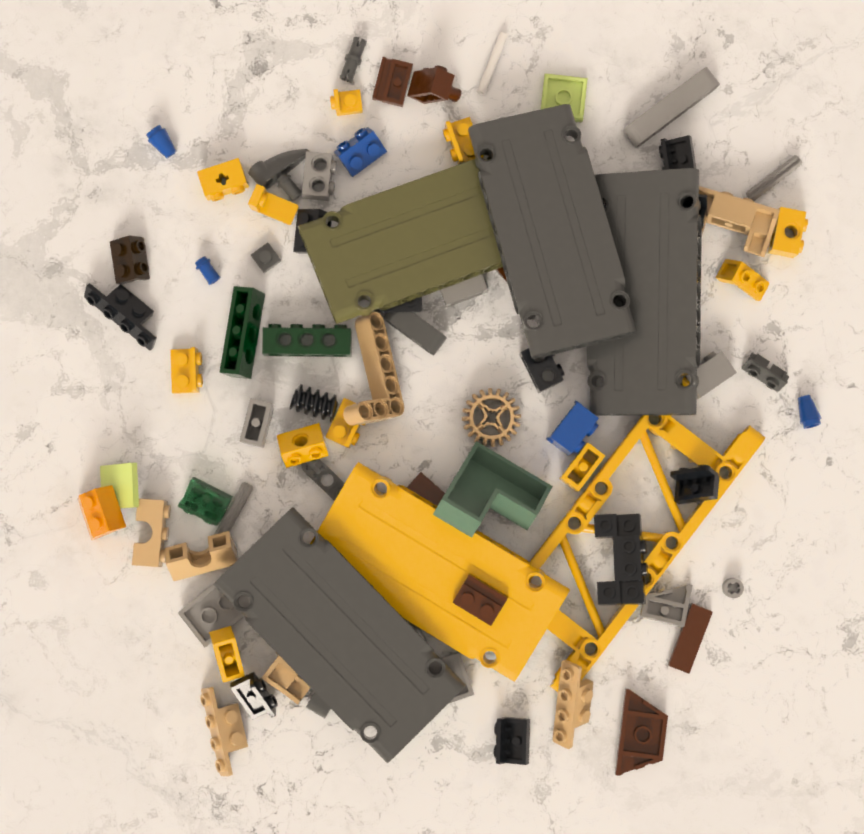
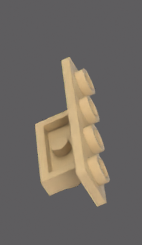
M563 660L561 662L552 740L554 743L570 749L573 747L575 728L589 722L591 699L593 697V681L587 678L580 681L582 667L568 660Z
M213 687L202 688L200 700L203 707H205L207 715L205 722L211 732L210 744L213 751H215L217 759L215 766L221 776H231L233 772L228 753L248 747L239 705L234 703L218 708Z

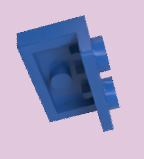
M369 127L359 129L354 134L355 137L349 141H343L337 146V150L334 151L336 157L340 159L352 177L387 152L375 132Z

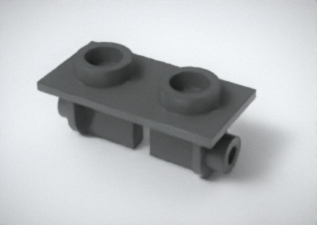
M752 352L748 357V361L741 369L766 384L768 388L779 392L788 383L789 376L786 375L787 372L775 364L768 369L767 366L770 361L758 353L754 354Z

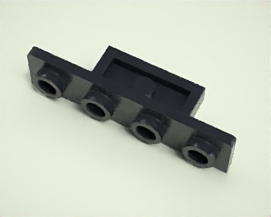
M90 283L86 286L84 298L90 305L97 307L106 318L113 320L123 332L129 333L136 339L139 345L146 347L148 350L154 348L157 337L142 326L153 316L154 310L122 284L107 296Z

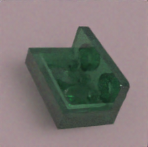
M193 477L178 507L187 514L203 519L207 524L217 526L223 519L233 496Z

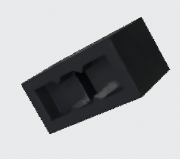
M529 348L520 352L519 355L538 394L564 380L562 376L565 374L561 365H556L553 359L555 354L545 356L542 362H536L532 359ZM546 370L551 371L554 374L553 381H545L542 373Z

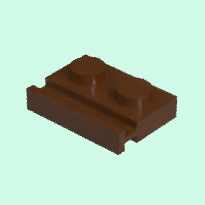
M382 57L372 100L403 107L413 64Z
M469 574L452 603L492 626L508 596Z

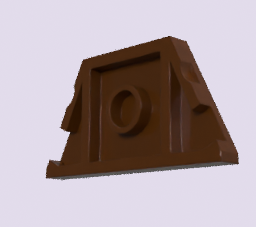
M625 688L615 767L616 776L623 775V773L634 769L643 768L648 764L663 761L668 715L627 688Z

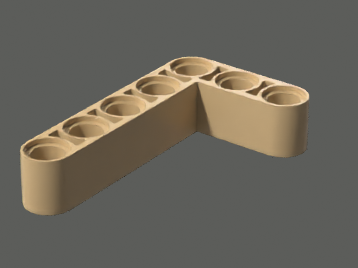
M374 311L368 316L358 317L355 321L372 400L362 401L347 406L344 409L343 417L349 425L385 421L400 416L404 412V403L384 319L379 312Z

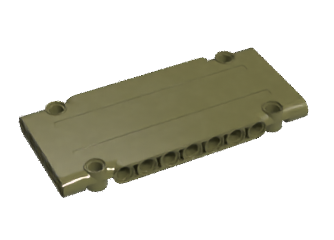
M488 156V158L484 160L489 161L491 160V158ZM475 159L349 203L338 212H327L319 219L298 226L302 241L336 324L360 315L368 316L376 309H390L415 298L503 267L478 177L479 169L475 164ZM335 221L338 225L332 228L327 226V223ZM361 300H367L370 302V305L368 307H361L358 303Z

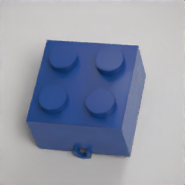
M576 400L574 402L575 405L550 437L546 438L547 441L555 445L566 455L578 453L585 444L582 441L584 437L591 436L599 426L596 423L599 418Z

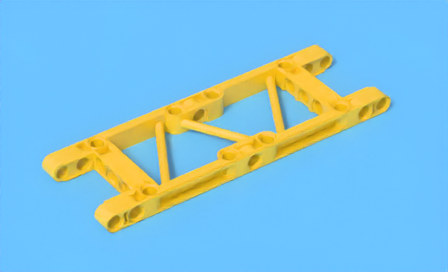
M686 377L682 380L684 387L690 384ZM642 415L529 561L532 567L540 569L560 543L598 636L597 638L593 637L560 610H558L547 629L573 649L566 660L582 667L580 681L639 605H621L604 627L566 534H578L581 532L595 534L594 525L589 524V522L612 493L613 486L609 478L640 439L678 528L677 533L665 532L658 534L642 531V540L655 542L653 550L644 560V563L648 565L649 581L645 583L646 596L766 437L752 426H747L742 433L738 434L723 455H721L672 418L671 415H658L659 422L657 425L649 422V415ZM646 430H649L655 436L663 438L671 444L673 450L677 449L689 458L688 461L690 463H695L698 466L708 465L718 474L721 467H725L729 471L726 479L719 476L718 499L700 501L685 522L677 503L674 501V496ZM598 482H602L606 486V491L602 495L595 491V485ZM571 517H576L579 520V527L575 530L570 529L568 526V520ZM670 536L676 541V545L672 549L666 546V539ZM589 642H593L596 646V650L592 654H586L584 650L585 645ZM561 667L555 673V678L550 684V687L557 692Z

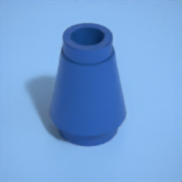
M160 125L146 134L148 142L166 159L177 152L166 129Z
M811 395L799 397V417L803 428L808 429L821 425L820 419L822 417L811 399Z

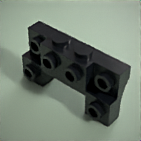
M594 515L595 538H613L615 581L597 582L598 605L646 604L644 576H648V565L644 563L643 554H647L646 540H642L641 515Z

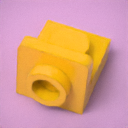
M333 89L334 96H330L331 108L336 109L337 116L363 113L360 89L343 92Z

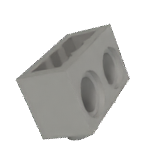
M306 151L302 185L303 199L329 201L330 195H334L335 182H331L332 174H336L337 161H333L332 154ZM318 162H325L327 164L324 170H317L315 166ZM317 183L325 185L324 189L320 192L313 190L314 185Z

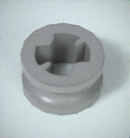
M729 578L724 581L722 590L727 597L738 598L742 595L744 586L740 580ZM729 583H737V593L728 592V590H730V588H727Z

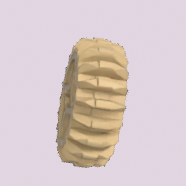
M488 388V395H485L482 389L479 391L480 398L476 394L472 395V398L475 400L474 403L470 400L466 401V404L471 408H463V412L469 414V416L462 417V421H469V424H466L463 428L464 430L472 429L468 433V437H472L474 434L477 435L474 442H479L481 438L484 439L482 445L486 446L488 440L491 441V447H495V440H498L499 445L502 446L504 444L503 437L508 442L511 441V437L508 435L509 432L513 435L517 434V431L512 427H520V423L514 421V419L521 418V414H514V411L519 410L520 407L511 406L515 402L514 398L510 399L509 402L506 400L509 395L508 392L501 397L499 396L501 389H497L496 395L492 394V388ZM495 400L503 405L496 409H490L484 404V401ZM478 406L484 418L475 426L473 413ZM508 410L510 420L505 430L500 422V415ZM500 411L495 418L496 423L491 421V423L487 422L483 425L488 417L487 412H491L492 415V412L497 413ZM487 426H492L500 434L490 436L480 431Z

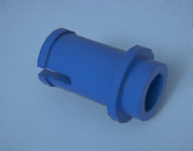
M204 256L195 262L196 270H200L208 284L212 285L221 277L211 265V260Z

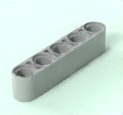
M705 67L630 123L623 132L636 148L640 147L713 92L720 83L710 70Z

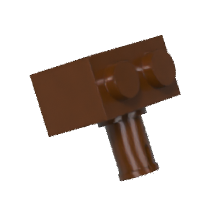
M437 65L434 68H423V70L414 71L407 96L423 104L446 101L448 99L457 102L461 97V90L452 86L455 75L447 72V68Z

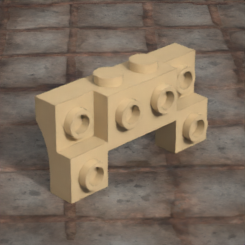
M699 186V194L708 196L707 216L702 228V234L706 223L748 235L743 251L765 257L780 210L755 203L749 198L741 199L735 197L729 192H718Z
M280 656L276 658L262 677L264 681L282 692L297 705L310 689L307 683Z

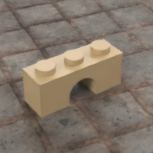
M139 499L136 521L147 522L152 528V537L146 543H134L132 565L162 567L163 563H166L164 542L168 540L169 536L166 518H170L171 506L168 505V501Z
M226 531L208 536L209 547L201 552L190 550L186 542L165 548L166 565L173 581L232 566L238 558L230 532Z

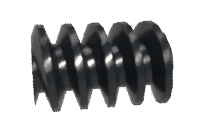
M300 384L294 392L290 410L294 405H296V412H300L304 407L306 415L313 410V417H317L321 413V419L325 420L329 415L330 422L332 423L338 406L337 396L334 394L331 399H328V392H325L321 397L319 389L312 394L310 386L306 391H303V384Z

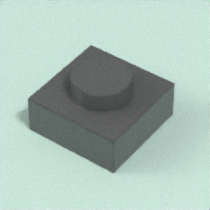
M266 243L251 254V257L263 273H266L281 262V259L269 243Z

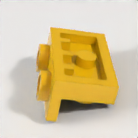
M470 117L452 123L447 121L445 122L446 129H443L446 142L450 141L453 148L450 149L453 162L457 161L458 165L476 158L468 128L473 125Z
M190 347V349H171L173 394L200 393L199 387H203L202 374H199V365H202V354L198 352L196 347Z
M344 398L325 437L350 448L351 445H356L360 434L357 433L360 425L365 426V424H347L343 417L344 409L356 403Z

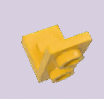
M256 184L248 202L252 210L287 225L292 224L299 208L295 203L268 193L265 187Z
M725 259L715 277L720 282L735 284L756 301H761L769 286V282L742 261Z

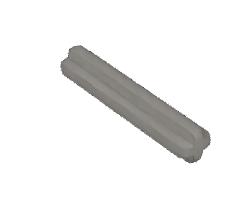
M794 155L747 191L746 196L753 201L758 199L802 165L801 159Z
M246 482L241 484L214 535L226 531L230 532L253 490L252 485Z

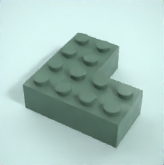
M476 441L433 515L471 538L480 526L489 508L528 530L553 486Z

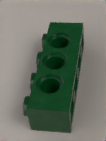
M238 286L233 288L219 373L230 377L251 379L265 298V293L255 288Z
M268 324V327H263L262 354L264 356L352 357V330L347 328V325H334V328H325V325L314 324L312 328H303L302 324H291L290 328H281V324ZM283 335L291 336V342L288 345L280 344V338ZM305 335L313 336L311 345L305 346L302 344V338ZM328 335L335 337V343L331 346H326L323 343L324 338Z

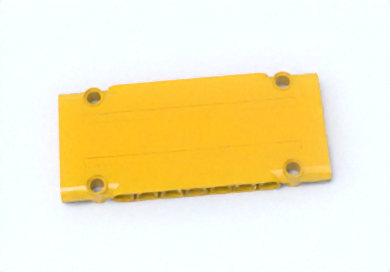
M358 462L319 527L318 533L325 540L327 539L405 620L466 657L478 659L484 667L492 668L515 682L570 589L547 576L543 570L532 567L531 563L482 532L476 530L471 538L433 515L437 505L403 485L394 484L390 478L383 477ZM378 482L386 484V493L378 491ZM314 536V538L312 539L310 545L315 542V539H316L315 536ZM469 574L508 596L492 626L452 603ZM537 575L541 578L542 583L534 585L531 583L530 577ZM485 652H494L496 655V659H487L485 656Z

